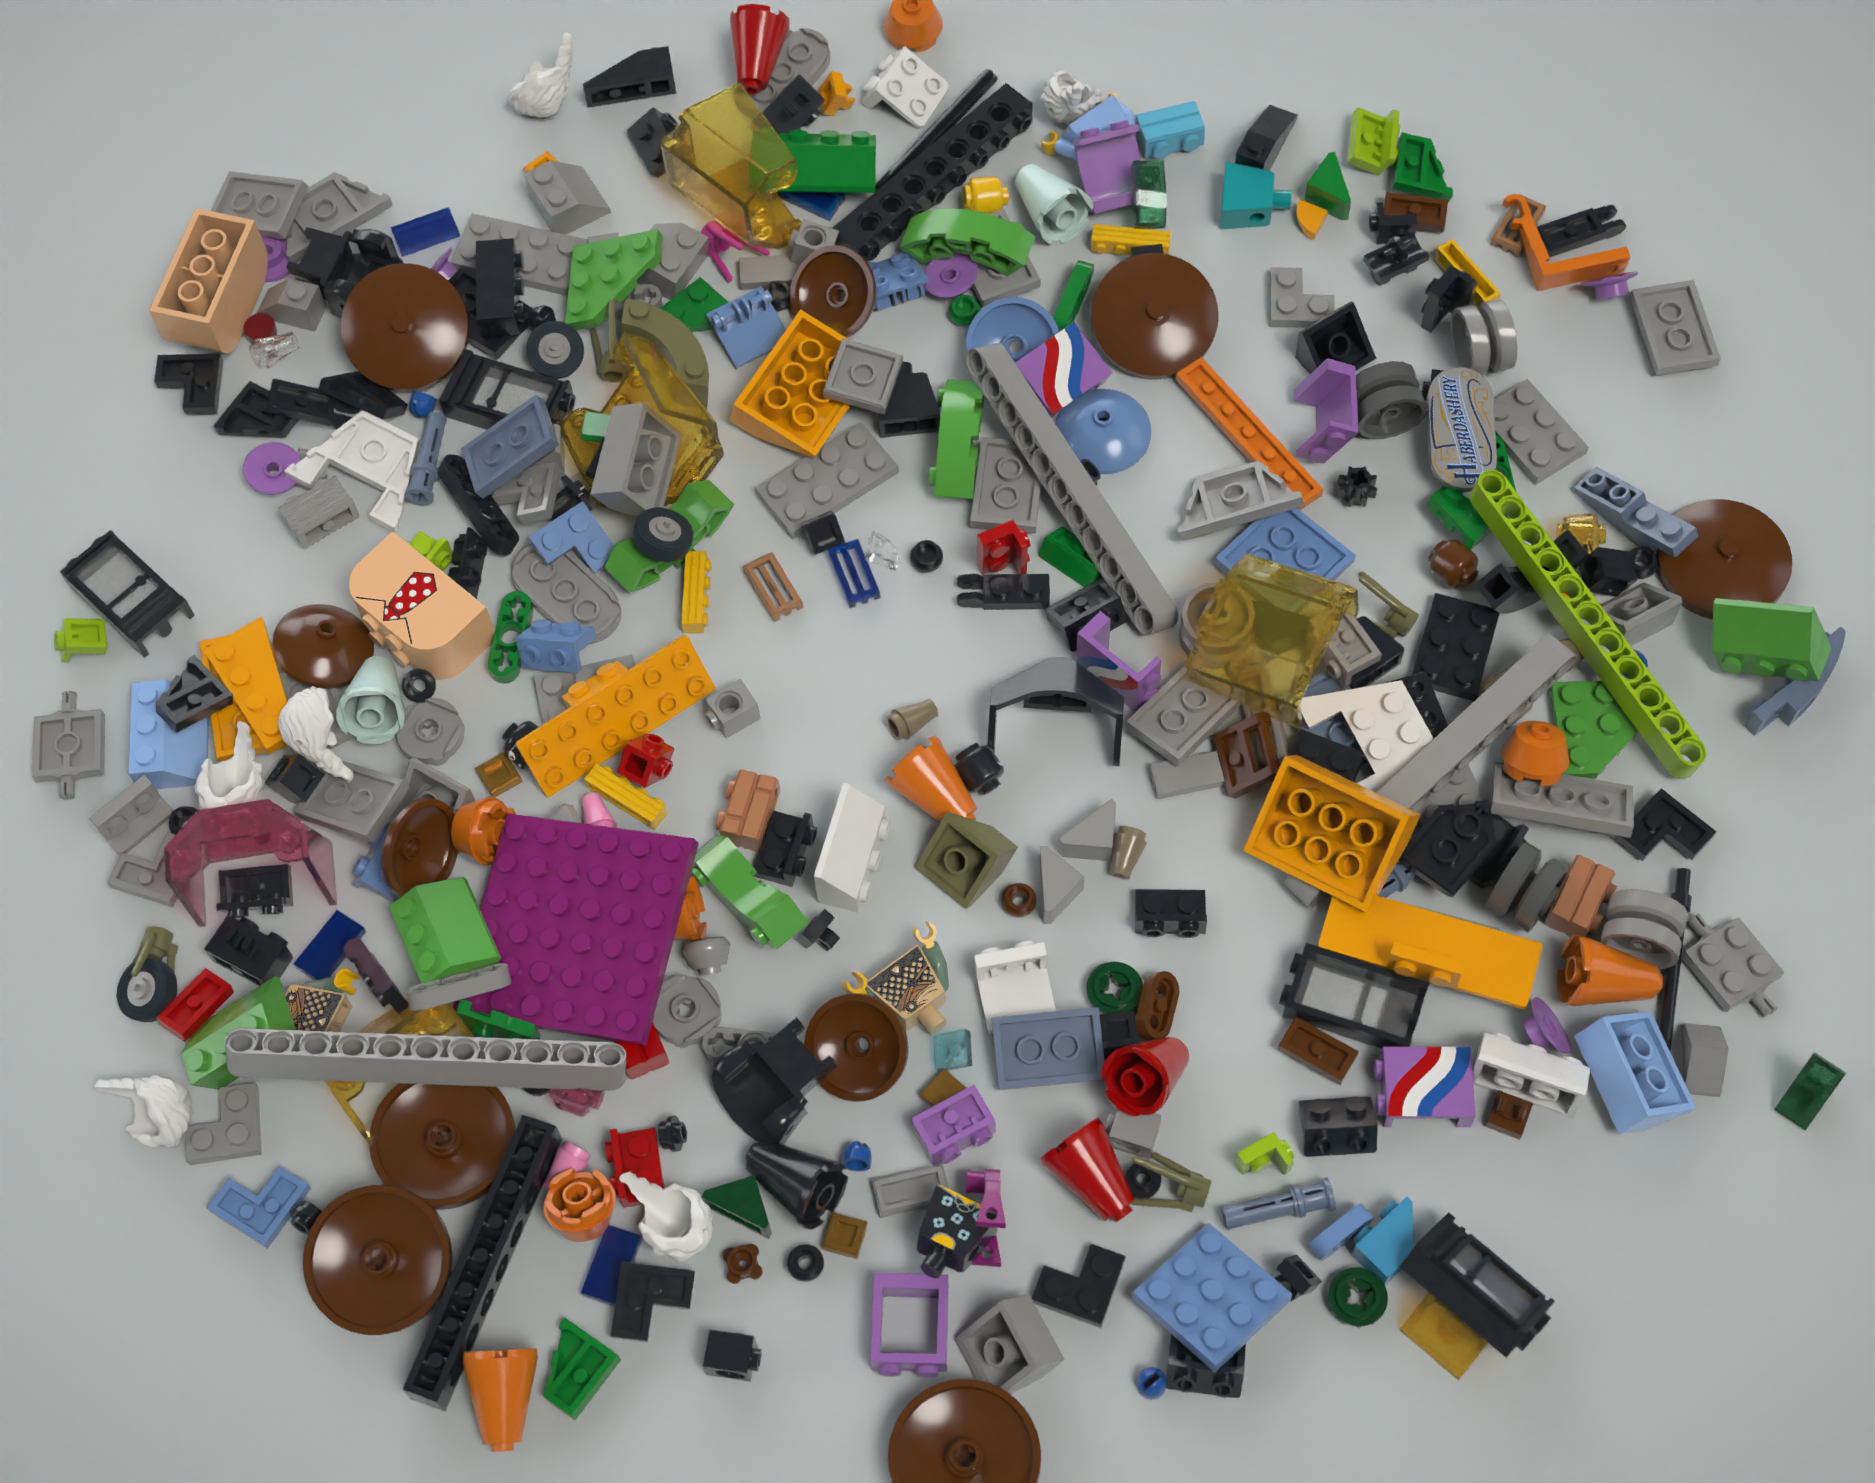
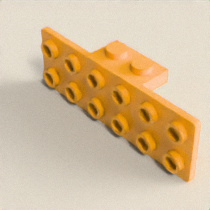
M682 635L629 670L618 661L607 663L597 670V674L591 678L573 684L568 692L561 696L568 709L518 740L515 745L543 793L547 797H551L590 772L596 763L600 765L622 751L630 740H634L645 733H650L713 692L715 686L690 639L686 635Z
M1332 896L1318 947L1395 971L1403 976L1415 977L1437 986L1449 987L1521 1009H1525L1528 1005L1543 947L1542 943L1381 896H1377L1367 913Z

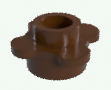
M748 1244L734 1249L728 1248L724 1252L723 1259L727 1262L729 1269L726 1276L730 1283L738 1284L742 1279L747 1278L757 1280L762 1276L763 1269L758 1265L757 1256L759 1255V1249L756 1245ZM741 1261L746 1262L744 1267H741L739 1264Z

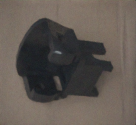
M306 227L304 233L306 238L311 241L300 263L288 262L286 267L290 274L306 278L309 281L297 278L295 280L319 285L322 296L327 300L332 314L341 318L348 296L364 277L384 266L404 262L398 256L392 238L379 230L354 229L352 233L345 231L343 236ZM349 242L357 243L360 254L352 253Z
M797 1017L765 1045L761 1046L758 1041L750 1045L745 1040L742 1044L718 1056L711 1063L714 1066L711 1075L713 1087L721 1104L745 1133L757 1142L769 1140L784 1145L802 1119L808 1114L804 1108L808 1103L805 1095L838 1067L830 1055L819 1063L798 1039L797 1036L805 1028Z

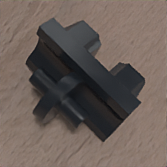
M1411 233L1402 238L1398 236L1389 238L1387 245L1365 254L1363 261L1370 269L1371 276L1375 282L1382 286L1390 282V278L1403 272L1408 274L1416 270L1417 266L1429 260V254L1419 245L1414 233Z

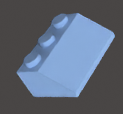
M169 680L132 683L128 774L134 782L145 775L156 789L194 786L200 774L201 765L208 759L209 716L175 733L156 713V702L163 692L169 690L170 683L172 682Z
M1651 1011L1601 1017L1574 1036L1582 1057L1585 1059L1587 1066L1590 1067L1596 1087L1602 1096L1619 1135L1644 1131L1697 1109Z

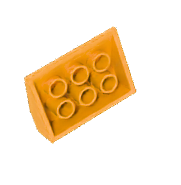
M800 309L733 404L729 421L756 438L815 459L851 406L823 397V390L842 338H847Z
M1298 755L1284 756L1243 851L1367 913L1404 852L1421 814Z

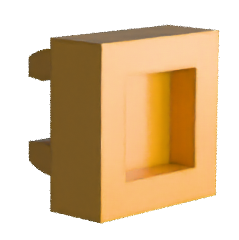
M831 71L818 89V93L825 99L821 104L822 112L825 115L834 116L839 108L850 109L855 102V98L847 97L852 90V86L844 83L842 73Z

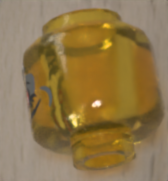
M1592 513L1567 514L1564 516L1562 523H1557L1556 538L1568 529L1589 554L1599 547V544L1606 543L1605 524H1599L1597 516Z

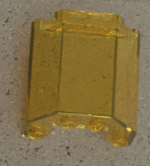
M736 83L684 109L678 117L681 122L673 135H666L660 143L667 182L670 186L748 245L777 250L787 246L793 229L799 231L802 222L794 218L776 191L787 188L794 182L797 175V162L742 85Z
M624 332L614 347V355L620 363L632 367L601 412L589 408L574 409L561 423V433L589 493H591L594 480L586 477L585 474L601 443L583 441L581 439L586 412L611 414L613 406L637 403L648 405L682 434L664 503L665 507L677 501L682 489L688 483L705 481L724 456V451L719 440L718 428L714 418L650 339ZM591 495L595 505L608 508Z
M1246 553L1229 570L1225 580L1220 579L1213 591L1212 597L1215 600L1210 609L1205 608L1198 620L1197 627L1200 629L1194 648L1185 663L1188 677L1191 682L1259 712H1268L1271 717L1300 729L1303 724L1300 707L1302 698L1344 614L1348 613L1354 617L1357 616L1359 612L1357 588Z

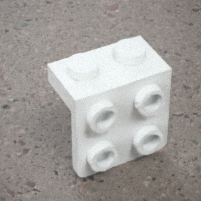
M904 46L893 56L890 53L887 54L878 66L881 72L878 76L874 75L865 85L864 90L867 93L861 100V103L870 110L881 100H884L913 126L921 128L926 124L947 92L949 85L941 76Z
M1024 941L1018 943L1015 948L1001 950L1000 948L993 947L981 951L978 955H974L978 988L987 1030L990 1034H993L991 1021L993 1017L1056 1011L1047 971V953L1044 942Z

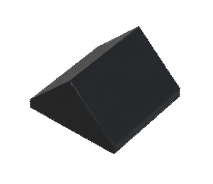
M1350 301L1299 332L1295 358L1309 374L1327 358L1353 365L1356 370L1376 359L1354 302Z

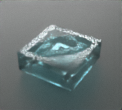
M964 1028L933 1035L934 1061L937 1071L942 1072L944 1069L950 1071L972 1066L971 1032Z

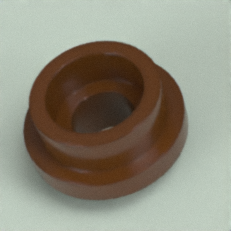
M1012 884L1003 892L1002 906L1011 916L1025 917L1032 913L1036 907V894L1026 884ZM1021 897L1026 902L1018 906L1013 903V900Z

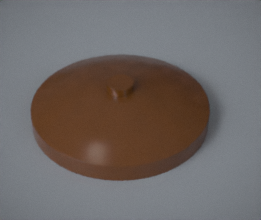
M1140 254L1117 264L1100 282L1091 308L1092 332L1100 351L1118 369L1138 378L1150 380L1175 377L1177 372L1200 357L1203 358L1208 352L1218 327V304L1208 280L1190 263L1168 254Z
M412 263L384 266L364 277L348 296L341 317V338L352 364L373 383L394 391H418L441 382L456 368L464 350L467 348L470 335L468 311L456 288L438 272Z
M1710 499L1693 503L1674 515L1696 527L1698 537L1677 557H1673L1659 548L1655 554L1658 560L1657 572L1659 578L1668 592L1681 596V606L1694 614L1713 620V603L1716 598L1774 604L1780 599L1791 577L1792 554L1784 533L1766 514L1738 501Z
M398 1083L385 1096L374 1115L369 1135L371 1160L378 1176L385 1185L409 1190L426 1200L435 1210L453 1209L479 1199L490 1190L515 1133L516 1125L511 1108L497 1087Z
M371 1185L356 1188L332 1201L313 1223L307 1236L303 1253L305 1283L318 1309L341 1328L363 1335L391 1334L418 1323L433 1310L441 1299L448 1285L452 1269L450 1236L437 1211L417 1194L403 1188L388 1185Z
M949 1380L924 1390L901 1412L889 1441V1472L892 1483H1037L1041 1468L1040 1440L1028 1412L1007 1391L981 1380Z

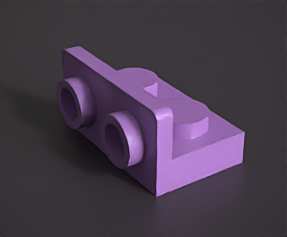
M975 1085L911 1118V1123L928 1151L929 1159L933 1165L940 1162L947 1164L954 1161L961 1155L960 1151L971 1145L974 1147L984 1145L992 1139V1134L996 1132V1121Z

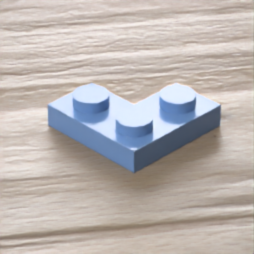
M583 501L528 537L529 542L546 566L574 548L584 564L594 573L605 567L610 557V551L614 546Z
M279 1166L258 1196L228 1178L207 1209L268 1249L290 1219L292 1207L295 1205L299 1206L311 1190V1187Z

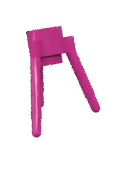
M710 221L702 228L701 233L709 237L708 254L713 258L729 282L733 280V277L718 255V251L724 252L730 246L737 250H742L743 246L741 244L765 256L770 255L769 250L735 233L732 229L725 228L717 221Z

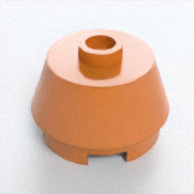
M893 0L884 18L883 27L889 42L895 48L900 50V46H905L908 49H915V53H919L935 45L936 38L941 33L943 27V19L932 0Z
M1525 721L1520 723L1501 748V756L1504 760L1503 770L1519 782H1522L1523 777L1542 780L1540 786L1554 785L1561 781L1562 774L1570 765L1565 734L1558 727L1542 721Z
M487 797L462 805L455 813L451 828L452 842L456 850L481 865L492 864L507 813L515 814L514 809L507 808L504 802L496 797Z
M574 1168L561 1172L548 1184L550 1190L543 1202V1213L547 1221L565 1238L575 1242L593 1240L606 1231L614 1210L616 1194L613 1186L601 1172L593 1169V1173H575Z

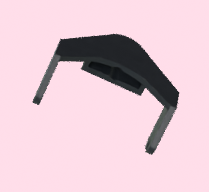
M1064 657L1049 658L991 689L987 745L991 747L994 753L997 710L1023 700V708L1091 712V707L1094 706L1116 719L1113 766H1120L1124 697L1076 661Z

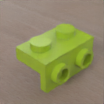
M1360 107L1352 113L1347 157L1348 164L1379 176L1388 166H1392L1398 156V149H1396L1397 137L1401 128L1400 124H1398L1399 111L1393 109L1385 118Z

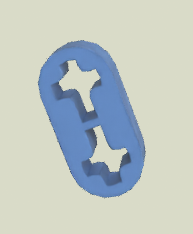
M1362 1203L1358 1204L1322 1231L1308 1246L1318 1259L1323 1261L1354 1238L1373 1221L1374 1217Z

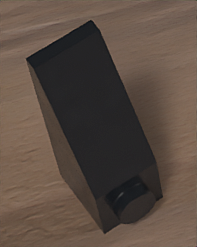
M669 46L637 51L583 83L587 107L677 94Z
M1269 105L1247 131L1236 152L1235 164L1270 171L1297 120L1298 114Z

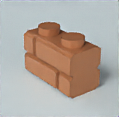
M742 769L739 770L736 780H730L727 786L726 799L729 802L726 811L720 810L717 817L716 830H719L720 835L728 836L736 847L759 852L780 794L779 780L776 777L764 774L758 775L755 772Z
M1576 855L1545 920V925L1556 931L1564 932L1569 937L1572 935L1586 936L1588 931L1595 934L1604 916L1598 913L1599 907L1602 902L1608 905L1611 895L1617 888L1616 885L1611 883L1615 875L1614 870L1601 864H1595L1594 861L1581 855Z

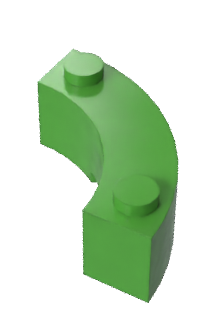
M945 208L927 210L910 218L899 248L923 264L932 260L952 258L954 253L971 255L973 262L986 265L1005 276H1009L1025 266L1035 235L1025 230L1024 226L1017 222H1009L1005 219L973 210Z
M947 379L945 388H939L938 407L941 408L937 458L936 466H930L929 486H935L934 496L974 498L978 446H973V440H978L979 433L981 432L985 397L975 381Z
M710 480L688 483L682 489L680 497L670 508L684 516L692 526L693 542L689 549L691 552L696 551L693 547L706 534L711 537L714 535L735 505ZM633 537L617 542L612 547L610 557L604 568L630 593L660 580L658 574L673 565L678 569L685 563V556L672 562L652 559L637 548Z
M717 835L696 852L691 877L695 876L700 887L706 885L749 930L751 936L761 947L767 944L772 948L778 949L809 923L789 895L781 892L770 883L766 885L763 881H757L754 878L757 874L755 868L740 853L728 836Z

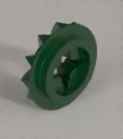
M1107 962L1095 968L1090 974L1087 981V998L1094 1008L1099 1007V1011L1105 1014L1129 1012L1136 1009L1139 1004L1143 983L1140 975L1131 966L1122 962ZM1110 978H1112L1113 983L1117 987L1125 988L1120 991L1119 1001H1117V998H1114L1112 993H1104L1109 990Z
M1355 1267L1345 1269L1334 1277L1329 1287L1327 1299L1332 1314H1335L1343 1324L1361 1328L1370 1324L1373 1325L1382 1317L1387 1308L1388 1293L1383 1281L1375 1273L1365 1268ZM1351 1288L1358 1294L1371 1291L1363 1301L1364 1309L1363 1307L1360 1308L1357 1303L1345 1305L1351 1298Z

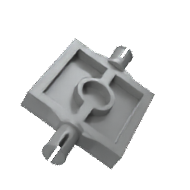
M67 691L62 693L61 711L51 715L34 716L32 777L36 782L60 781V798L68 800V797L70 799L75 798V780L82 777L104 775L105 714L101 709L87 711L76 709L77 693L74 691H69V694Z
M1700 914L1693 916L1687 923L1701 939L1698 943L1684 951L1682 959L1722 1008L1728 1012L1741 1003L1753 1001L1764 1017L1776 1011L1777 1007L1766 996L1764 991L1768 985L1778 980L1784 974V971L1738 917L1727 925L1712 930Z

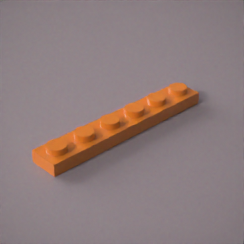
M1202 357L1176 373V381L1250 462L1259 460L1269 468L1271 473L1277 474L1285 480V484L1294 493L1299 491L1302 494L1304 506L1297 509L1302 510L1323 495L1324 489Z

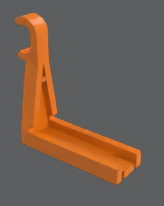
M1511 194L1504 198L1502 206L1506 208L1516 206L1519 209L1521 218H1514L1510 229L1520 231L1537 291L1624 273L1631 258L1627 247L1547 263L1550 257L1534 223L1527 200L1519 194Z

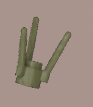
M611 298L609 299L608 350L604 356L602 355L596 328H591L590 332L597 360V374L601 375L603 380L615 383L626 379V374H632V364L637 350L630 348L626 359L622 351L615 349V300Z
M1361 571L1359 573V582L1391 607L1384 618L1389 623L1388 626L1376 622L1373 623L1393 639L1398 633L1406 636L1418 619L1419 614L1403 605L1373 578Z
M155 926L146 928L143 940L133 960L136 963L131 973L132 976H138L146 958L162 961L163 957H167V965L175 973V956L178 946L171 944L174 935L170 931Z
M1153 1152L1151 1157L1168 1168L1136 1155L1132 1157L1134 1163L1179 1182L1176 1195L1182 1197V1201L1134 1198L1130 1205L1177 1208L1191 1213L1194 1205L1201 1208L1204 1207L1212 1180L1204 1178L1202 1174L1190 1171L1157 1152Z

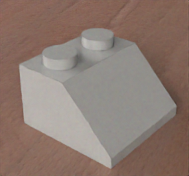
M549 161L523 174L529 197L553 232L568 234L611 213V209L582 166Z
M682 222L653 225L651 230L658 229L663 235L661 262L652 271L647 269L636 280L641 284L657 286L661 291V295L670 300L686 288L708 255L709 237Z
M1029 1294L1000 1301L955 1338L976 1379L998 1386L1009 1394L1041 1379L1065 1360Z

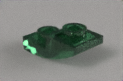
M1134 160L1131 164L1134 190L1131 204L1134 228L1165 229L1167 197L1164 160Z

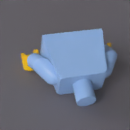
M1110 93L1109 98L1106 100L1101 98L1102 103L1069 124L1062 133L1061 139L1058 138V134L1055 131L1049 132L1050 142L1041 140L1043 153L1046 155L1058 153L1077 161L1073 139L1081 137L1080 131L1098 127L1099 132L1110 130L1111 123L1128 120L1129 125L1135 124L1134 112L1120 101H1117L1115 93Z

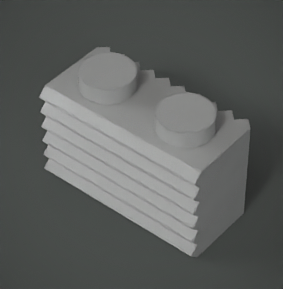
M336 476L317 481L311 490L302 495L289 497L284 505L279 508L284 521L303 549H307L309 545L324 539L326 535L336 532L342 526H347L349 522H353L354 519H358L360 516L354 501Z

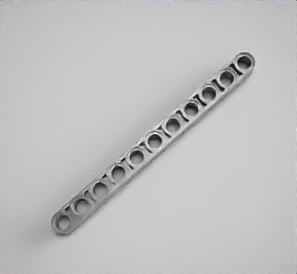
M993 343L969 349L965 356L968 372L1106 583L1121 596L1124 610L1137 630L1143 635H1151L1174 627L1178 622V610L1005 347L1000 343Z
M1552 634L1543 637L1376 793L1414 812L1420 810L1573 666L1577 655ZM1290 874L1284 881V884L1309 908L1315 907L1328 895V893Z
M249 1028L233 1030L224 1040L228 1071L234 1076L244 1078L572 1090L581 1088L580 1090L599 1091L616 1090L626 1080V1050L621 1045L612 1042Z

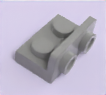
M1345 603L1314 618L1309 623L1307 636L1309 647L1315 654L1319 653L1322 656L1329 675L1335 680L1338 679L1343 687L1351 684L1352 675L1381 660L1382 653Z
M143 775L90 817L89 820L101 836L121 855V853L127 854L170 819L173 809L160 796L148 778Z

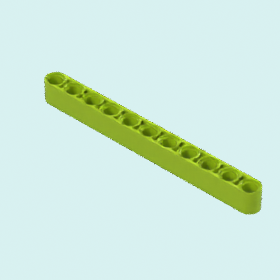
M1489 469L1483 471L1470 493V501L1473 507L1666 770L1675 778H1690L1707 756V751L1702 741L1507 478L1497 470ZM1503 514L1510 516L1512 519L1505 517ZM1522 540L1528 541L1531 545L1524 543ZM1542 566L1547 567L1550 571L1543 569ZM1561 593L1567 594L1570 598L1565 597ZM1581 619L1586 620L1590 625L1585 624ZM1601 646L1606 647L1610 652L1603 650ZM1621 673L1626 674L1630 679L1623 677ZM1641 700L1646 701L1650 707L1644 705ZM1661 727L1666 728L1670 734L1665 733ZM1681 755L1687 756L1691 762L1684 760Z

